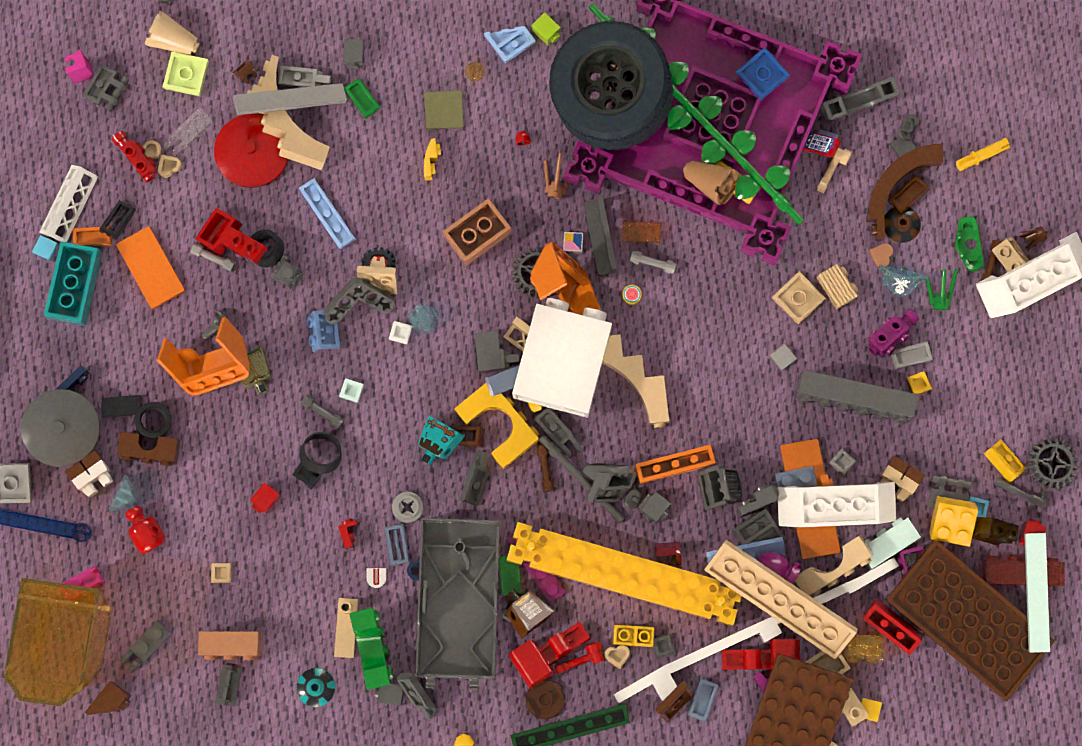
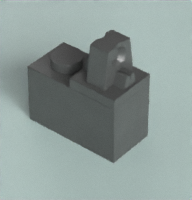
M498 331L475 333L479 373L503 371L510 368V364L520 363L519 354L509 355V351L500 349V347H503V338L498 336Z

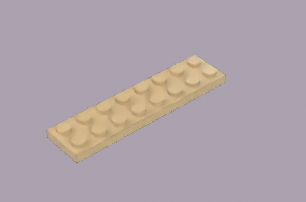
M728 540L724 541L704 569L710 575L834 659L838 657L857 633L858 629Z

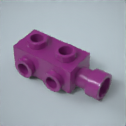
M908 309L903 313L901 319L897 315L886 319L882 324V328L870 334L868 338L869 351L874 356L879 355L882 358L885 355L890 356L895 351V346L899 342L903 344L909 338V326L914 325L919 320L917 314Z

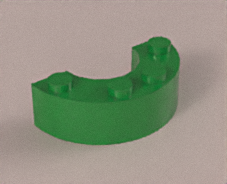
M372 607L349 613L360 651L362 671L367 690L390 685L393 673L387 663L386 657H389L390 654L388 646L383 645L382 638H385L383 626L379 627L378 621H380L378 609L374 610Z

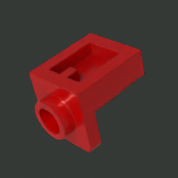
M351 518L342 521V525L338 526L346 550L353 548L352 543L356 542L353 532L348 531V529L359 525L357 520L353 521Z

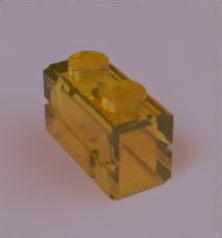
M854 635L842 650V656L844 659H847V663H859V659L867 660L868 664H879V660H884V636Z

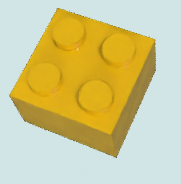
M937 496L929 530L930 538L932 540L936 539L937 541L970 547L978 513L976 503Z

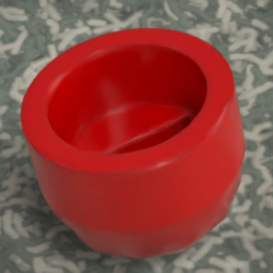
M519 131L515 137L517 146L529 145L531 143L529 133L526 131Z

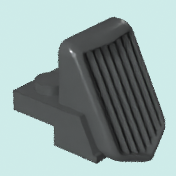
M603 463L586 465L583 472L594 480L587 500L591 503L619 502L623 490L631 489L637 474V471H634L635 467Z
M717 465L697 473L705 511L742 500L741 482L736 469Z

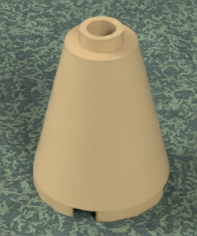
M159 11V14L156 15L149 30L150 37H147L145 45L186 55H191L192 52L196 53L200 44L197 42V37L162 11Z

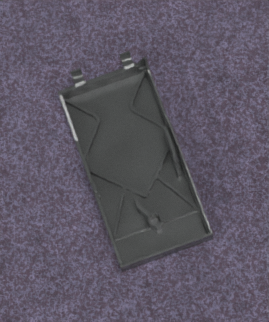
M421 519L415 676L426 677V688H435V678L470 679L469 689L478 690L479 679H495L500 520Z

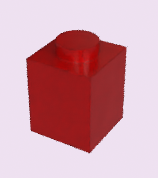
M264 482L250 499L254 503L251 507L258 513L263 511L267 514L280 499L281 495Z
M1035 519L1024 522L1018 545L1025 547V534L1045 533L1046 526L1041 525L1042 522Z

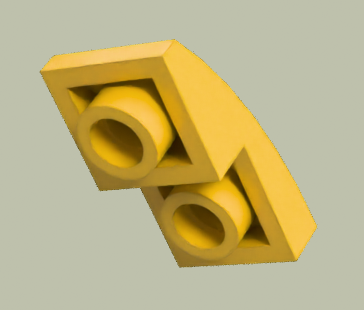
M435 138L431 139L425 154V181L433 180L432 174H436L435 164L431 162L438 161V155H441L440 144H436Z
M614 625L613 644L653 647L654 627Z

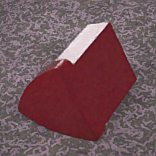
M680 542L655 543L656 556L675 555L676 565H682Z

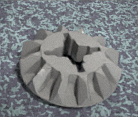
M403 492L394 499L392 511L394 516L401 522H413L422 514L423 503L415 493ZM403 501L406 504L412 503L411 508L414 513L406 511L402 514L404 506L401 502Z

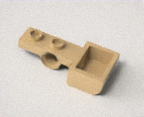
M821 651L805 661L806 663L842 675L851 669L841 653L834 659L824 651ZM850 688L842 712L851 727L869 717L852 688Z

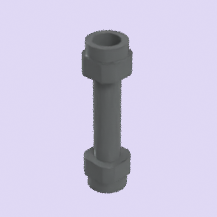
M308 395L300 403L308 410L312 409L331 422L330 425L337 430L340 429L345 421L338 415L334 416L319 406Z

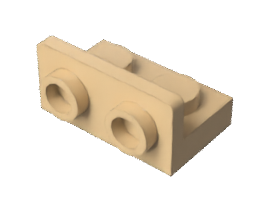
M1013 237L1007 238L992 249L1007 272L1030 261Z

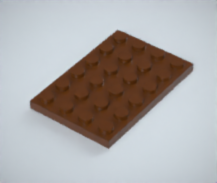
M777 653L745 746H830L853 678Z

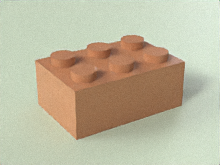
M488 198L445 229L443 236L465 266H467L510 235L512 231L509 224Z
M199 631L198 655L204 656V660H219V656H223V660H238V656H243V660H258V656H263V633Z

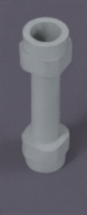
M195 243L192 246L191 254L199 258L202 256L218 263L225 270L231 272L234 270L237 262L228 257L225 259L205 250V247Z
M632 251L630 262L639 265V262L665 269L664 272L674 274L677 264L672 260L665 262L644 256L640 251Z

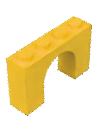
M486 382L454 408V410L466 425H469L485 411L492 409L501 410L510 417L513 423L510 437L491 453L492 457L504 470L539 441L537 437L539 433L534 426L529 427L526 424L527 418L521 411L516 412L513 408L515 404L508 396L505 398L501 393L491 396Z

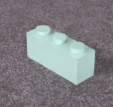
M899 518L891 523L893 527L888 531L884 528L875 534L877 538L870 541L869 538L865 540L874 554L870 557L872 561L866 564L869 570L921 538L909 518L905 520Z

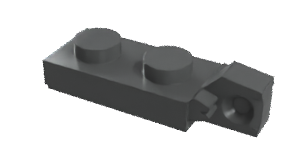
M477 451L470 465L459 500L474 506L479 505L490 471L487 464L490 454Z
M400 673L396 680L413 706L419 708L426 719H433L438 710L428 697V693L422 688L418 678L413 673Z

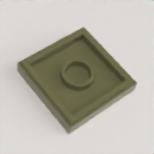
M462 90L424 92L426 130L464 128Z

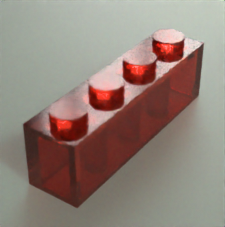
M989 556L988 560L983 561V580L989 585L1026 586V561H1019V557H1007V560H1000V557ZM1047 558L1048 586H1065V562H1059L1058 558Z

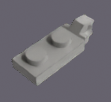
M280 66L278 85L304 88L331 85L332 79L331 76L322 75L323 72L317 69Z

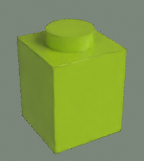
M545 12L531 25L532 31L546 45H549L551 42L555 43L561 36V27Z

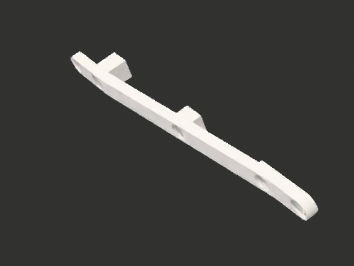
M893 557L862 576L820 594L813 599L823 604L844 593L849 595L899 565ZM774 617L763 620L664 665L615 693L614 696L617 702L620 703L653 684L663 701L677 687L670 675L671 673L755 634H759L763 643L782 633L777 625L781 622Z

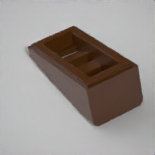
M447 425L457 432L462 431L461 434L464 435V438L458 446L483 448L484 428L480 426ZM466 431H469V441H466Z

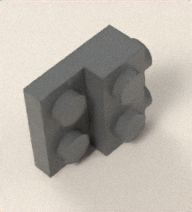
M765 484L755 488L751 496L752 500L749 499L740 503L736 511L738 517L741 518L774 504L778 500L777 496H779L776 486L771 485L767 487Z

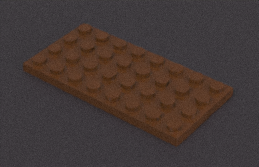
M936 539L930 543L885 599L1006 702L1046 653L1029 652L1028 617ZM1050 637V647H1051V645L1055 642V640Z

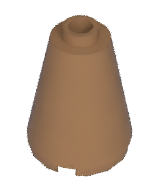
M698 161L687 163L683 169L684 177L718 205H721L720 203H727L735 191L733 187L734 182H737L739 179L738 171L733 168Z

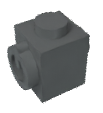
M655 492L654 494L649 493L639 505V508L642 509L641 512L644 513L642 517L649 523H652V521L657 523L658 520L662 522L669 514L666 510L671 503Z

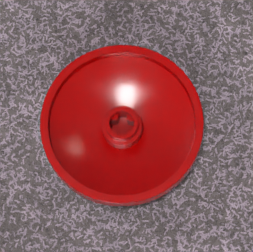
M244 114L233 118L222 127L215 140L214 158L220 172L230 182L241 187L258 188L273 182L282 174L289 160L278 156L280 149L277 146L280 138L262 132L264 125L261 124L263 118L261 114Z

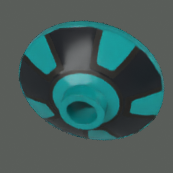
M308 669L301 674L297 681V695L304 704L310 707L324 706L334 696L335 681L332 675L324 669ZM313 684H317L319 686V689L317 691L312 690Z

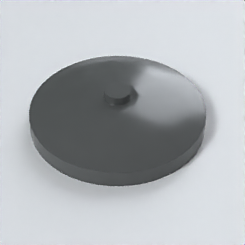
M56 389L37 396L26 408L21 421V436L25 447L34 458L51 466L65 467L80 462L93 451L100 435V421L94 406L85 397L70 390Z

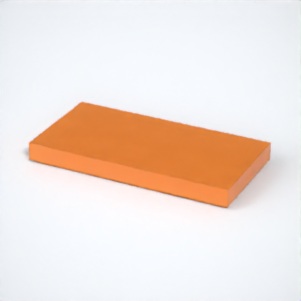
M149 226L116 244L152 310L185 292L183 285Z

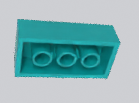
M60 242L45 306V317L50 320L86 326L103 254L98 248Z

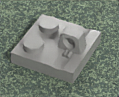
M30 463L0 464V503L31 502Z

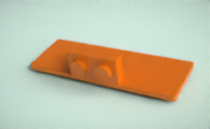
M818 439L780 446L785 472L813 466L817 486H834L832 478L829 479L828 474L825 475ZM836 526L796 527L802 559L840 553Z

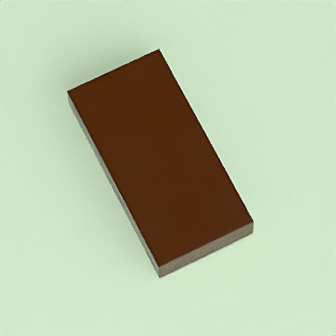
M915 175L888 201L903 214L930 188Z

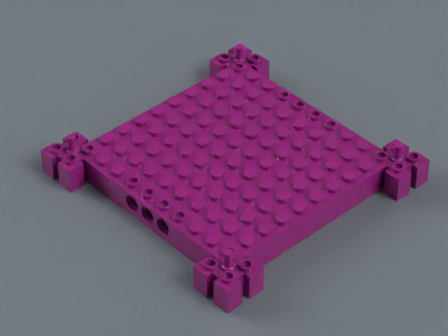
M638 0L636 6L637 12L647 16L654 12L647 28L654 29L655 40L662 48L663 53H665L668 64L672 62L688 64L689 72L686 80L675 87L697 110L702 98L706 96L720 97L722 100L721 112L716 118L708 121L731 145L733 136L737 132H754L756 135L755 146L749 153L742 156L764 179L770 167L777 165L788 167L790 170V181L830 83L834 84L832 90L846 95L854 77L853 74H855L863 54L850 49L845 54L839 51L840 45L827 40L821 56L818 57L682 3L681 0ZM765 47L790 74V77L760 101L736 74V71ZM627 74L625 81H632L634 75ZM626 93L623 96V99L626 101L633 98L632 93ZM673 96L670 110L675 106H683ZM667 115L661 127L652 136L650 135V138L626 149L603 150L597 147L593 153L592 146L578 140L572 154V160L575 163L569 161L564 172V181L577 186L582 181L585 183V189L599 194L606 177L747 234L740 252L754 257L755 253L763 255L761 261L773 266L776 265L783 249L778 246V243L781 245L785 244L791 226L777 221L775 226L772 225L778 206L761 186L750 204L742 199H737L733 194L727 203H720L721 205H718L684 177L683 169L685 165L691 161L701 162L704 144L708 141L716 140L693 115L691 122L686 127L677 130L668 128ZM726 150V154L721 161L737 170L743 176L750 175ZM789 181L783 188L776 191L784 195Z

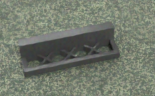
M603 195L597 196V200L584 202L598 276L617 273Z

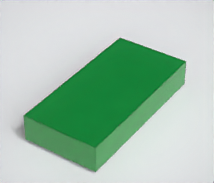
M360 78L344 87V90L365 119L380 109L379 104Z
M508 556L499 557L503 596H506L513 589L518 594H522L519 565L506 561Z

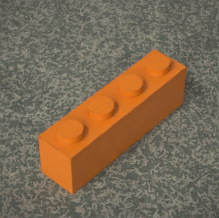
M711 445L637 463L635 464V470L637 471L639 485L712 467L716 462Z

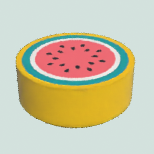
M629 285L624 288L622 297L627 304L634 305L640 301L642 293L639 287Z

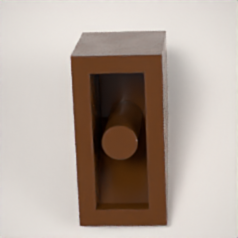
M109 681L84 713L95 715L119 712L120 709L123 711L129 705L130 701L128 699L131 695L115 682Z

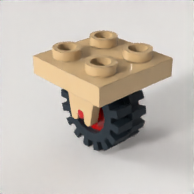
M377 247L374 248L373 252L371 249L368 250V254L365 253L363 255L362 266H357V277L364 279L390 295H397V270L394 254L390 253L388 249L384 251L382 247H380V250H377Z

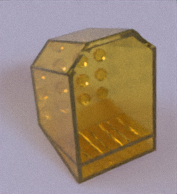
M21 578L3 676L19 701L60 707L82 691L102 670L112 612L101 589Z

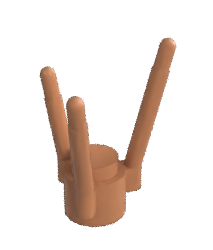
M562 153L558 155L555 182H551V185L548 161H544L545 193H548V198L562 199L563 195L566 196L569 182L565 181L563 187L562 183L559 182Z

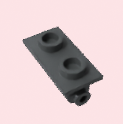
M222 665L215 703L235 706L242 671L241 667Z

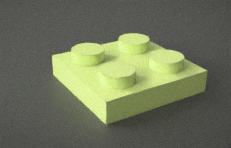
M171 52L163 88L201 96L209 60Z

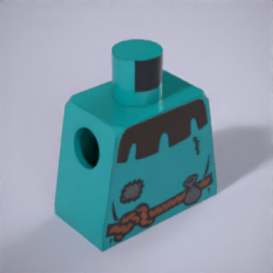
M428 416L418 441V445L426 449L421 460L429 465L432 464L436 456L446 460L462 441L464 435L437 419Z

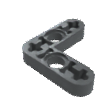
M355 277L325 307L323 314L328 323L335 324L347 314L358 300L383 313L393 310L395 303L390 294L362 278ZM371 292H375V293H376V295H375L374 297H372V298H367V295H368L369 293H371ZM343 298H350L347 303H340Z

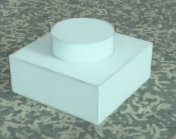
M345 378L339 397L358 403L364 384Z

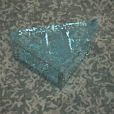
M124 475L108 509L109 511L117 513L141 503L132 478Z

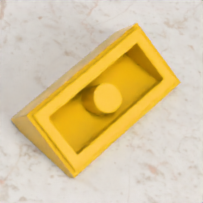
M1001 439L984 453L1009 483L1026 469Z

